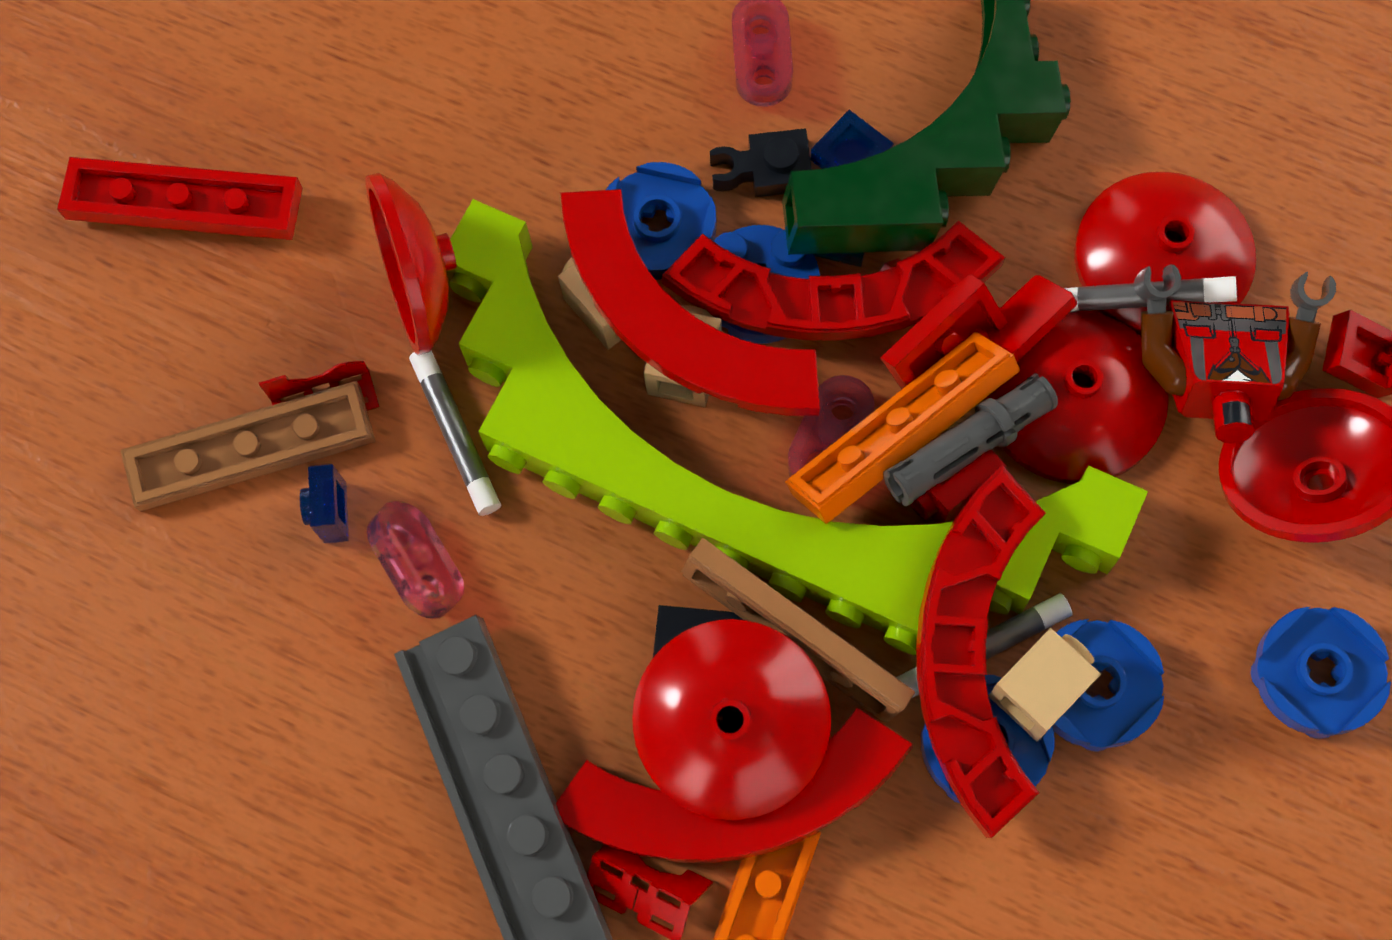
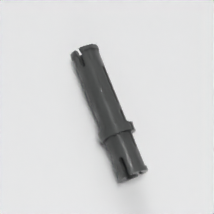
M1035 373L1017 385L1016 388L996 400L992 398L984 400L975 407V413L968 417L967 420L934 439L904 461L885 470L883 478L888 490L899 503L902 502L904 506L910 505L914 500L925 494L926 491L948 479L988 450L996 446L1003 448L1014 442L1017 438V432L1038 417L1040 418L1057 407L1058 398L1055 390L1043 376L1039 378V375Z

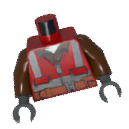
M1172 264L1164 267L1162 275L1164 288L1162 291H1158L1151 284V268L1148 266L1138 273L1134 281L1137 295L1147 302V311L1141 312L1142 362L1165 392L1173 395L1180 414L1188 418L1213 419L1215 436L1222 442L1240 443L1246 441L1254 434L1253 421L1261 422L1268 419L1276 402L1290 398L1309 370L1321 323L1315 321L1317 310L1333 299L1336 293L1334 278L1329 276L1325 279L1320 300L1309 298L1304 291L1308 272H1305L1293 282L1290 289V297L1298 307L1296 317H1289V306L1170 300L1166 310V298L1176 293L1181 285L1180 272Z

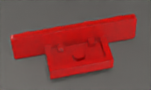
M969 274L880 358L901 390L974 332L981 334L1012 353L1018 362L1076 307L1077 301L1070 291L1040 275H1035L999 308L985 283Z

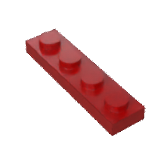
M69 157L57 210L65 220L293 240L303 187L298 177Z

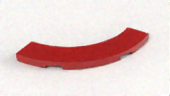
M621 189L561 193L564 227L572 259L581 280L601 316L616 335L641 359L664 376L698 394L704 392L721 400L736 403L739 408L785 416H819L820 402L816 349H786L765 346L739 339L699 320L681 307L663 290L639 256L628 230Z
M958 220L937 240L917 253L898 261L894 267L864 276L857 273L839 276H809V279L772 273L771 268L745 260L722 248L702 234L662 275V284L690 304L707 310L710 315L748 330L800 340L839 341L872 337L918 323L969 274L985 283L1002 267L1006 257Z
M1003 465L973 493L954 519L938 549L923 594L916 641L917 682L922 713L932 748L946 780L962 807L986 838L995 836L1040 793L1025 775L1008 747L997 717L993 715L985 680L987 675L986 640L989 620L987 616L994 590L1016 548L1032 527L1046 514Z
M856 708L842 728L829 739L823 761L808 785L782 807L754 818L724 820L697 814L673 801L662 790L626 781L606 772L588 760L585 761L560 796L556 805L563 823L587 838L619 851L684 863H714L745 859L777 851L819 833L820 829L840 819L853 808L856 809L893 775L913 749V744L864 711Z

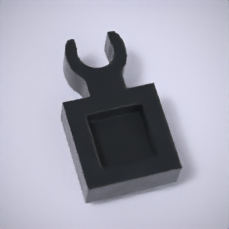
M806 128L749 134V150L738 151L725 146L716 147L710 151V166L726 164L732 168L729 173L712 175L713 189L720 192L733 190L742 183L753 182L755 197L781 195L785 193L791 171L812 170Z

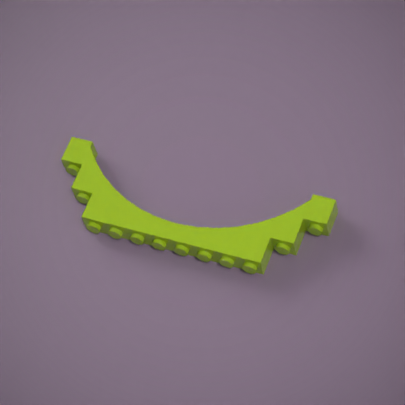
M472 199L450 238L457 268L446 271L449 287L455 293L473 302H480L483 298L458 343L467 366H469L468 371L477 379L495 387H499L502 382H505L478 431L486 450L489 452L488 458L499 467L512 473L520 474L523 468L544 477L543 484L564 497L575 499L579 493L599 502L598 509L602 513L616 521L631 524L633 519L652 526L656 528L654 535L675 548L687 550L690 544L696 547L700 540L704 538L748 571L769 580L767 585L785 598L795 602H802L805 596L827 606L825 613L833 620L856 629L860 628L861 624L864 623L886 633L883 639L892 647L907 654L916 655L919 612L927 578L938 549L953 521L939 524L878 526L832 521L825 524L818 518L781 511L733 494L670 460L635 434L597 397L569 361L548 325L532 287L526 259L533 246L526 222ZM1088 466L1079 482L1035 501L1046 514L1032 527L1014 551L1001 579L997 582L989 610L999 614H1008L1010 610L1018 614L1022 613L1033 594L1051 550L1062 554L1061 559L1063 562L1076 570L1095 574L1099 570L1108 574L1121 557L1148 491Z

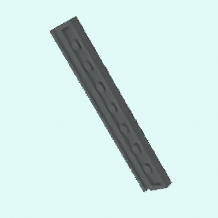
M474 615L420 641L419 645L407 651L401 650L395 653L394 656L503 939L613 940L569 829L562 821L556 805V797L484 619Z

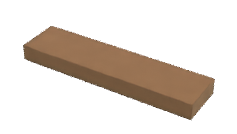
M357 381L120 451L134 508L144 511L376 441L361 387Z
M704 538L700 540L689 555L681 571L685 578L743 620L766 625L793 640L810 657L821 677L883 722L890 721L902 712L915 694L914 690Z

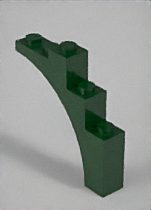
M981 0L982 38L975 73L953 104L929 126L908 140L880 154L853 163L824 169L791 171L782 200L788 255L920 251L934 242L940 228L946 227L949 216L948 197L991 195L1002 173H1006L1009 169L1011 158L1010 143L1050 142L1061 121L1068 117L1071 98L1069 87L1067 84L1061 83L1058 61H1038V38L1035 34H1030L1027 19L1030 11V0Z

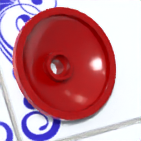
M1156 171L1124 178L1105 189L1096 197L1084 214L1075 239L1074 259L1082 287L1134 283L1138 273L1148 266L1151 268V282L1163 281L1164 267L1170 264L1177 267L1181 280L1236 276L1237 301L1219 303L1241 304L1254 279L1256 247L1251 229L1245 217L1225 194L1195 177L1181 173ZM1174 231L1180 234L1183 242L1176 243L1170 241L1166 237L1165 232ZM1147 307L1099 310L1104 315L1124 323L1141 335V312L1147 311Z
M380 173L368 175L365 178L372 222L386 275L403 327L415 354L429 353L439 338L448 310L449 285L446 271L457 268L450 238L447 233L435 234L434 228L420 204L395 181Z
M1094 311L1069 312L1017 362L1020 371L984 399L992 398L996 400L1016 388L1017 385L1035 373L1039 375V378L1041 376L1046 378L1057 395V407L1026 425L1025 428L1017 432L1016 440L1003 447V449L1017 463L1034 474L1067 484L1079 482L1088 466L1117 477L1137 465L1149 453L1159 438L1165 425L1169 403L1168 393L1149 373L1142 362L1141 336L1124 323ZM1079 373L1085 374L1091 378L1093 386L1089 388L1079 387L1075 384L1072 376Z
M1334 388L1293 392L1290 398L1276 402L1268 419L1261 422L1253 421L1254 434L1251 438L1240 443L1224 442L1218 465L1225 499L1243 521L1265 534L1296 542H1331L1365 533L1392 517V407L1370 395Z
M737 619L717 620L694 626L682 632L663 646L653 657L643 673L636 691L632 715L633 734L644 768L655 784L669 798L682 807L706 817L741 820L758 817L782 807L808 785L818 771L828 747L831 730V709L828 693L818 669L804 650L783 633L760 623ZM726 706H734L743 714V725L737 732H725L718 725V714Z

